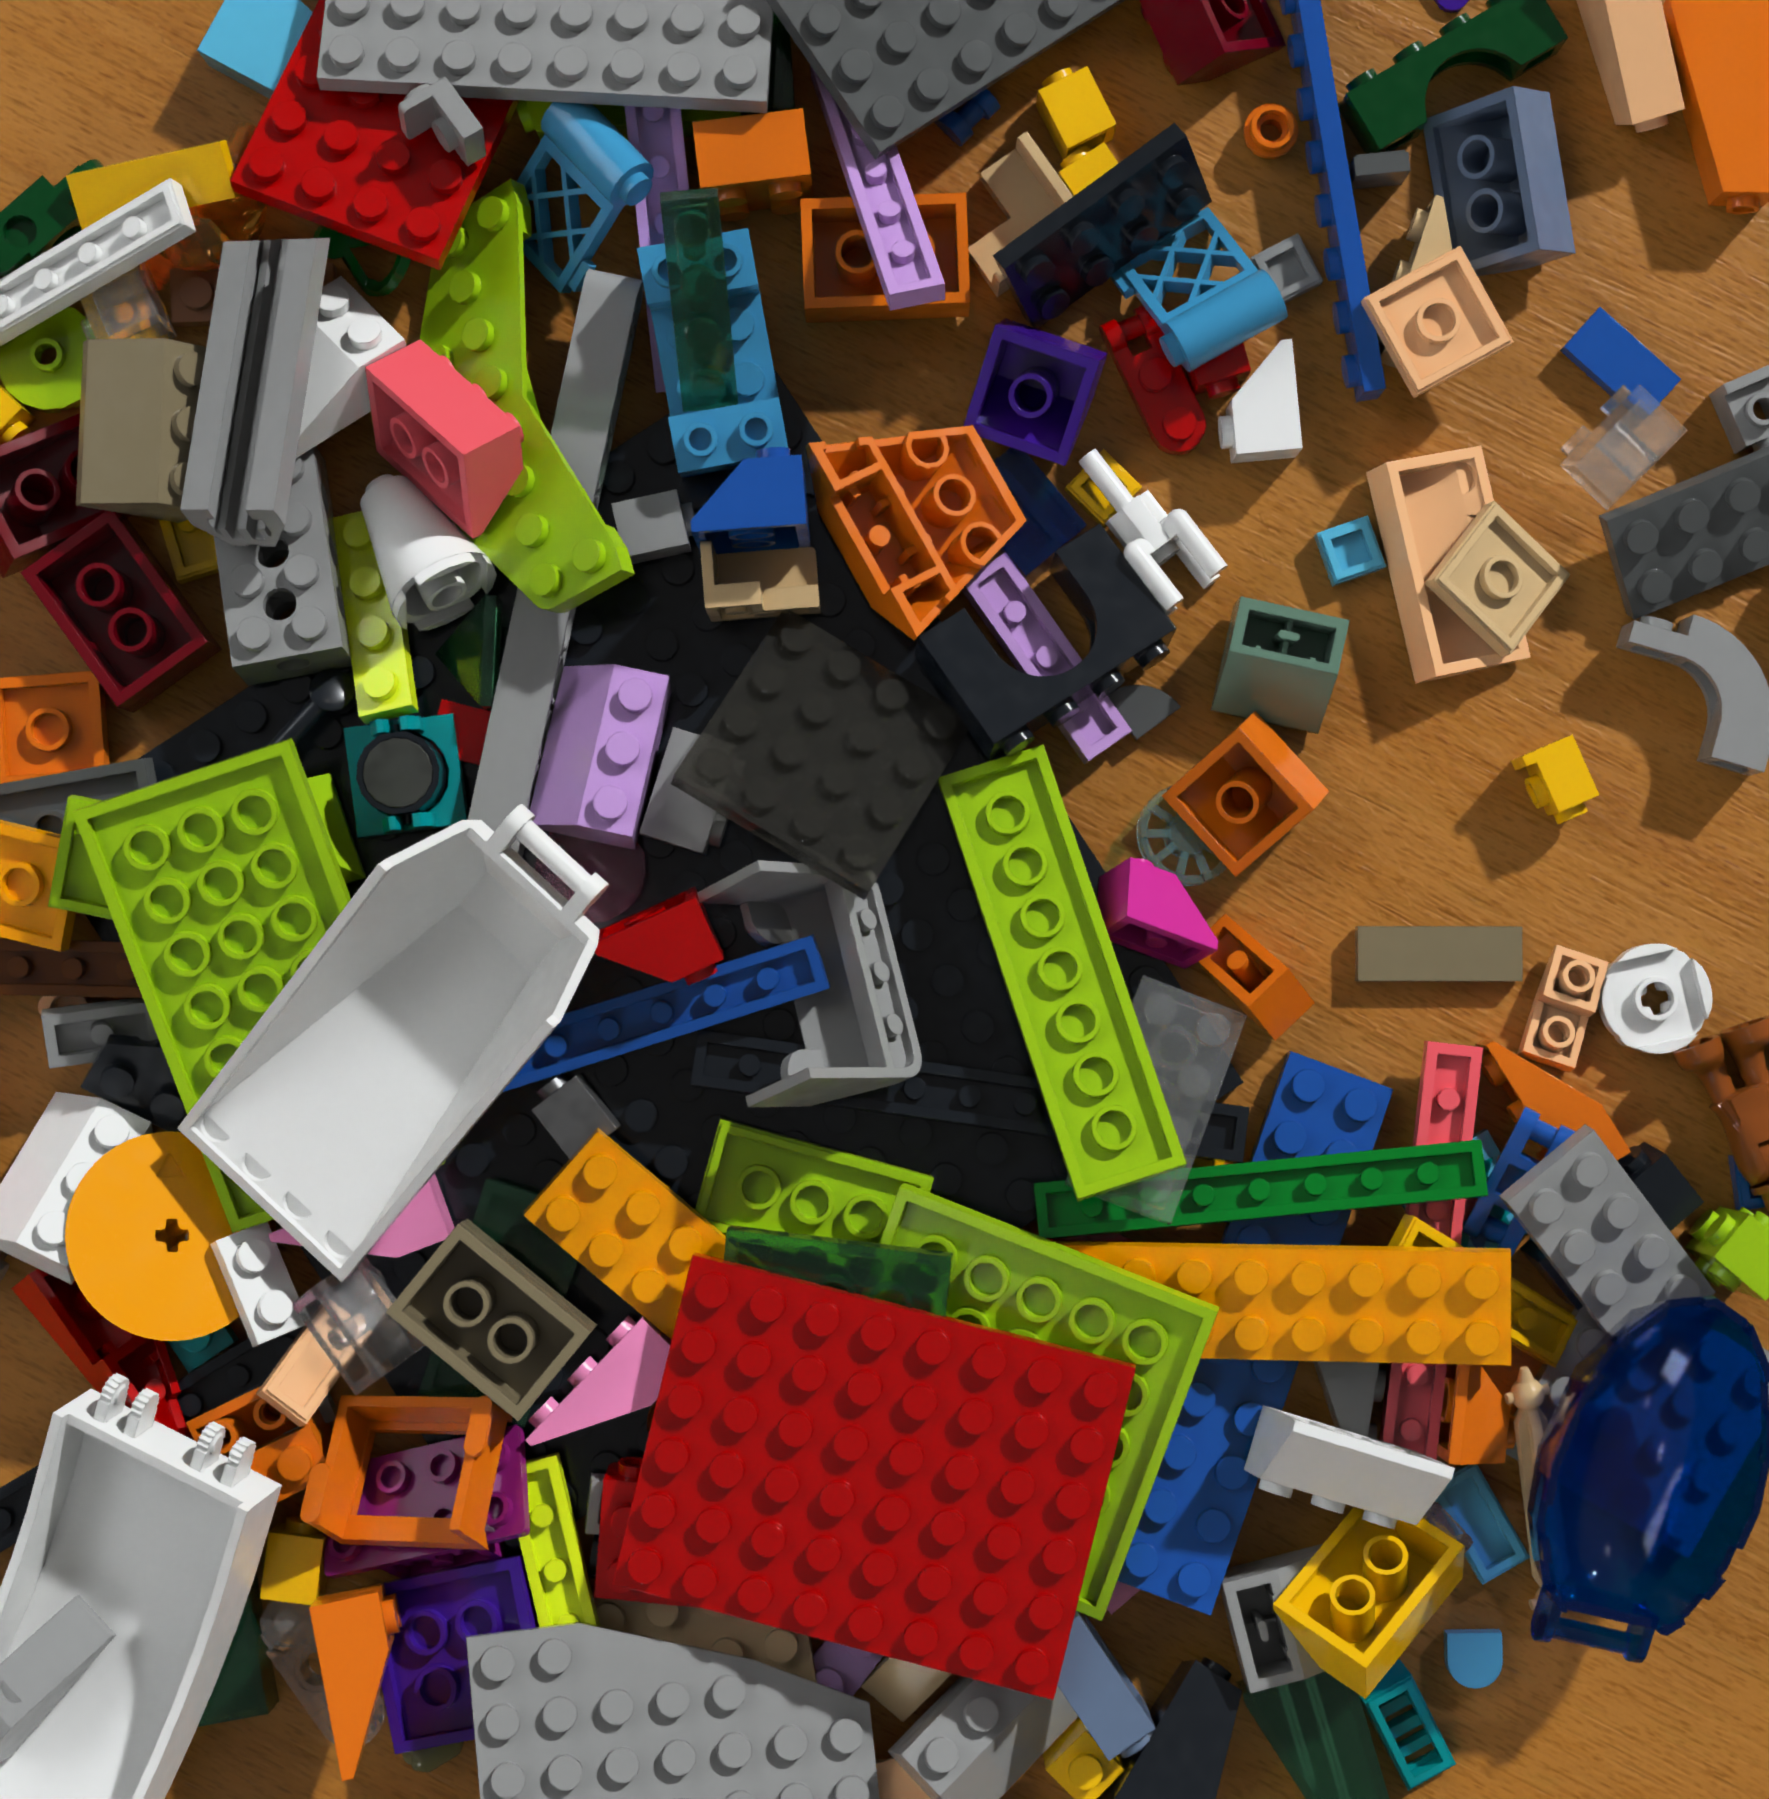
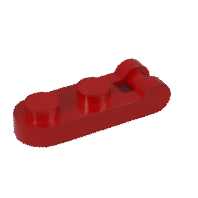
M1143 305L1133 309L1134 315L1120 322L1112 319L1100 325L1099 330L1102 339L1153 442L1160 450L1170 455L1180 456L1190 453L1199 445L1205 434L1206 420L1181 366L1173 367L1161 348L1159 338L1165 335ZM1143 335L1149 349L1133 356L1127 342Z

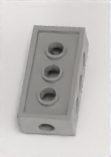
M317 446L295 460L286 524L275 547H260L259 545L232 546L214 536L232 668L248 686L320 673L328 669L352 667L326 461ZM287 557L284 563L272 568L277 560ZM295 608L290 617L279 620L285 611Z

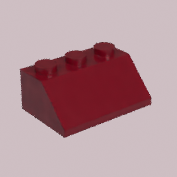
M1139 0L1142 16L1147 24L1151 26L1163 52L1165 67L1174 77L1177 85L1211 81L1279 51L1286 46L1266 0Z

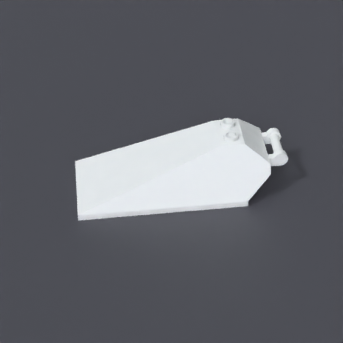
M523 804L518 805L503 820L495 832L482 820H461L378 863L177 1128L340 1282H343L350 1276L561 1022L598 946L600 929L584 914L606 891L609 883L597 872L590 875L533 822L536 816ZM516 839L575 892L569 901L511 848Z

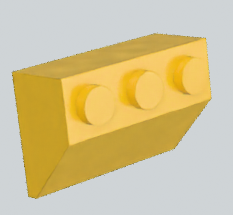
M1353 1507L1273 1603V1610L1321 1669L1366 1699L1462 1580L1465 1545L1423 1518L1417 1525L1397 1520L1395 1529H1390L1363 1520L1364 1510Z

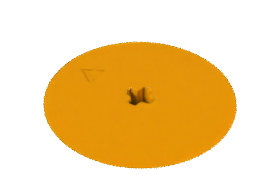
M168 1131L138 1136L114 1147L104 1154L87 1171L79 1183L69 1206L65 1229L66 1253L69 1266L78 1287L88 1302L102 1316L119 1328L134 1335L161 1341H180L202 1337L227 1326L239 1317L237 1308L210 1245L214 1241L234 1233L231 1231L201 1150L181 1132ZM275 1220L268 1221L271 1232H275ZM186 1233L188 1234L187 1241L184 1239Z

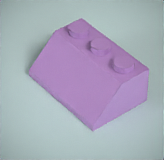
M616 664L563 667L530 806V811L536 816L533 822L540 829L628 849H636L672 693L670 677L668 675Z

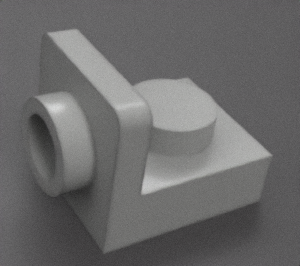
M446 76L431 85L423 84L414 88L399 103L398 112L401 130L408 139H412L432 127L442 147L447 152L455 149L467 167L486 156L483 127Z

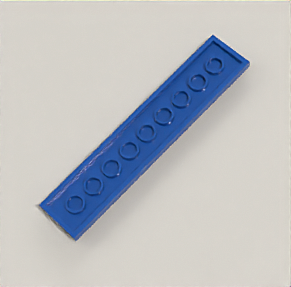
M1293 1051L1287 1052L1249 1162L1373 1150L1394 1089ZM1352 1210L1227 1222L1220 1244L1340 1245ZM1200 1359L1118 1578L1119 1582L1211 1616L1258 1481V1477L1245 1471L1244 1467L1262 1406L1265 1405L1278 1410L1283 1409L1299 1361Z

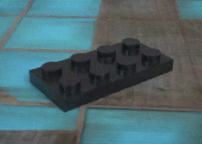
M1173 123L993 255L1024 318L1033 328L1038 329L1049 320L1060 316L1068 306L1094 287L1105 283L1121 267L1139 254L1149 251L1157 241L1183 222L1194 218L1202 208L1212 202L1186 134Z

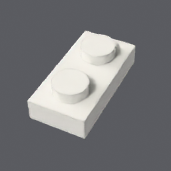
M268 1222L246 1228L210 1244L252 1347L309 1324L276 1242L270 1241L268 1234L272 1232Z

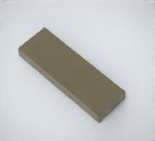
M1356 926L1355 981H1523L1522 927Z

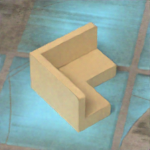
M1027 131L1017 137L1014 150L982 171L979 177L1008 219L968 247L970 260L996 297L1009 290V287L993 255L1073 197Z
M711 540L700 541L704 603L711 622L821 613L816 551L813 547L716 554Z

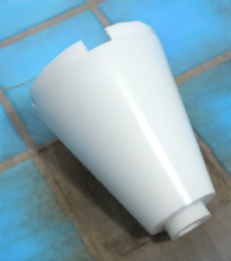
M385 474L375 478L367 485L365 494L361 498L360 506L390 608L400 627L407 629V623H414L419 631L431 630L452 622L474 608L475 606L470 598L481 587L487 595L492 589L497 576L488 556H485V553L407 477Z

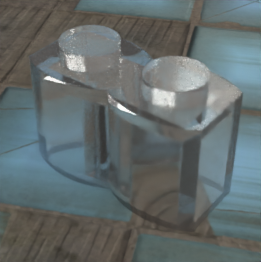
M1623 384L1599 408L1607 416L1591 432L1582 425L1560 447V450L1566 457L1559 465L1606 511L1688 431L1640 384L1631 391Z

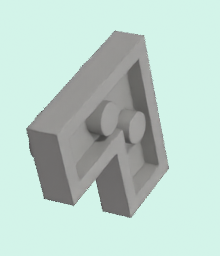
M126 998L42 1009L41 1013L49 1069L93 1063L110 1034L138 1036L140 1039L147 1041L158 1038L143 998Z

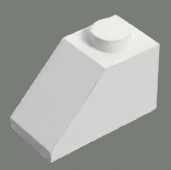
M1292 339L1281 340L1232 398L1226 408V416L1218 417L1220 448L1229 449L1231 463L1295 458L1303 448Z

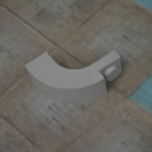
M1694 614L1679 621L1677 632L1672 631L1674 625L1672 622L1652 616H1641L1640 622L1634 620L1622 626L1616 648L1676 665L1686 671L1701 688L1707 705V725L1697 761L1747 776L1765 772L1769 758V686L1761 667L1744 644L1720 625Z

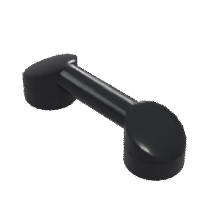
M340 669L323 670L315 675L309 687L310 699L267 746L292 738L296 747L327 712L343 714L350 711L357 703L354 678Z

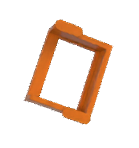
M341 1395L325 1463H318L313 1466L309 1473L300 1518L306 1524L315 1527L342 1545L489 1550L485 1526L507 1422H512L513 1417L497 1406L488 1396ZM376 1433L466 1435L464 1441L465 1456L451 1518L357 1515Z

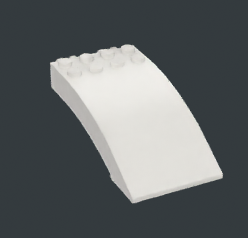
M117 1372L105 1382L101 1393L89 1389L52 1414L28 1507L12 1557L0 1586V1664L68 1602L79 1595L116 1636L12 1757L0 1761V1799H165L202 1718L236 1633L254 1581L282 1484L250 1469L254 1458L256 1442L244 1436L240 1437L232 1446L229 1456L226 1457L220 1454L226 1427L214 1421L212 1423L209 1422L205 1429L202 1430L198 1442L154 1420L160 1397H158V1393L148 1388L139 1392L131 1408L125 1406L130 1382L128 1378Z

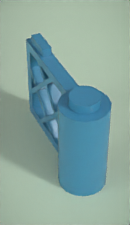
M553 102L541 120V129L544 136L516 181L524 185L528 200L534 202L537 233L532 234L531 237L523 241L524 255L559 293L581 292L587 270H595L597 267L591 261L592 257L625 205H636L648 195L652 188L651 180L654 169L642 154L593 104ZM553 158L561 168L563 190L547 192L545 169ZM587 194L601 209L591 226L582 228L578 195ZM563 197L567 230L551 231L548 199ZM568 237L570 260L564 270L554 261L552 238Z
M1209 207L1201 210L1191 220L1183 222L1157 241L1149 251L1139 254L1111 275V280L1124 298L1127 299L1136 295L1165 334L1159 338V342L1170 364L1173 367L1182 364L1189 372L1288 317L1285 302L1270 275L1265 270H1258ZM1204 230H1207L1212 236L1208 249L1184 248L1186 240ZM1150 260L1165 261L1160 276L1138 274L1134 269ZM1178 262L1202 264L1196 279L1172 276ZM1214 266L1236 267L1240 271L1239 274L1226 281L1209 280ZM1166 292L1190 294L1188 302L1168 313L1162 307Z

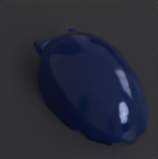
M1713 1295L1675 1298L1631 1309L1575 1366L1538 1445L1527 1508L1532 1555L1543 1583L1531 1620L1530 1631L1533 1640L1548 1643L1551 1639H1557L1623 1654L1626 1661L1642 1663L1647 1656L1655 1630L1662 1635L1668 1636L1686 1625L1684 1618L1689 1616L1703 1598L1710 1600L1726 1581L1721 1576L1727 1570L1736 1549L1743 1550L1760 1514L1769 1471V1362L1754 1326L1746 1318ZM1570 1610L1628 1623L1626 1631L1560 1617L1561 1612L1567 1613Z

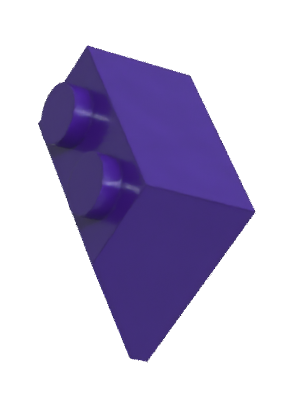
M1004 318L994 327L963 426L973 425L978 435L982 438L1066 466L1091 406L1108 353Z

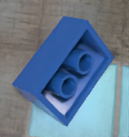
M769 447L757 450L756 458L743 459L690 520L691 533L699 552L700 541L710 540L716 554L811 547L807 489L802 455H790V448Z

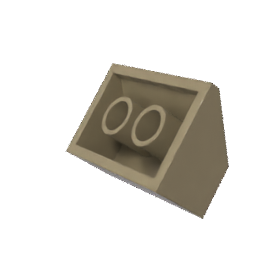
M166 338L88 339L83 342L76 506L176 523L188 520L180 510L206 347Z

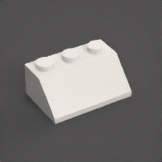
M55 1092L0 1184V1250L72 1285L75 1279L69 1266L65 1242L66 1220L72 1197L79 1183L96 1161L114 1147L130 1139L153 1133L152 1122L103 1098Z
M1263 1405L1244 1470L1260 1479L1258 1488L1264 1491L1291 1498L1293 1489L1313 1494L1310 1503L1315 1506L1343 1514L1347 1504L1363 1509V1520L1395 1529L1397 1520L1414 1525L1420 1522L1452 1480L1455 1468L1411 1449Z

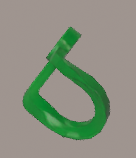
M322 225L314 233V238H330L327 258H342L358 285L368 296H386L394 291L404 278L411 259L397 254L395 264L388 276L378 282L367 277L350 248L372 244L356 238H350L346 234Z

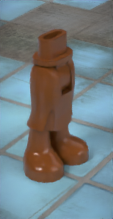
M1768 1015L1720 1031L1724 1044L1733 1058L1745 1086L1735 1089L1726 1066L1725 1048L1720 1035H1710L1693 1041L1687 1046L1673 1051V1054L1681 1070L1696 1074L1705 1087L1712 1101L1709 1108L1717 1115L1724 1128L1738 1170L1750 1184L1752 1195H1761L1769 1214V1069L1765 1057V1047L1769 1044Z

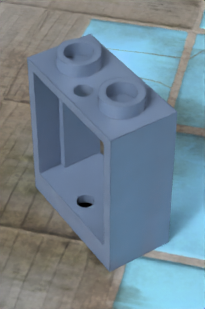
M1076 1611L1057 1686L1108 1761L1118 1754H1121L1123 1758H1127L1141 1750L1150 1741L1148 1734L1156 1729L1145 1700L1087 1615Z

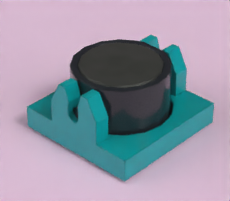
M453 713L430 717L405 715L399 716L398 720L375 719L369 722L370 725L344 728L357 838L362 839L444 828L461 820H468L469 813L462 761L459 760ZM428 741H432V742L434 743V745L441 751V753L443 754V756H442V755L440 754V752L433 746V744L430 743V742H428Z

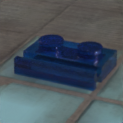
M1010 447L993 461L1027 521L1006 542L1001 550L1003 553L1006 552L1020 573L1026 578L1052 557L1056 550L1066 545L1073 537L1082 532L1087 524L1026 452Z

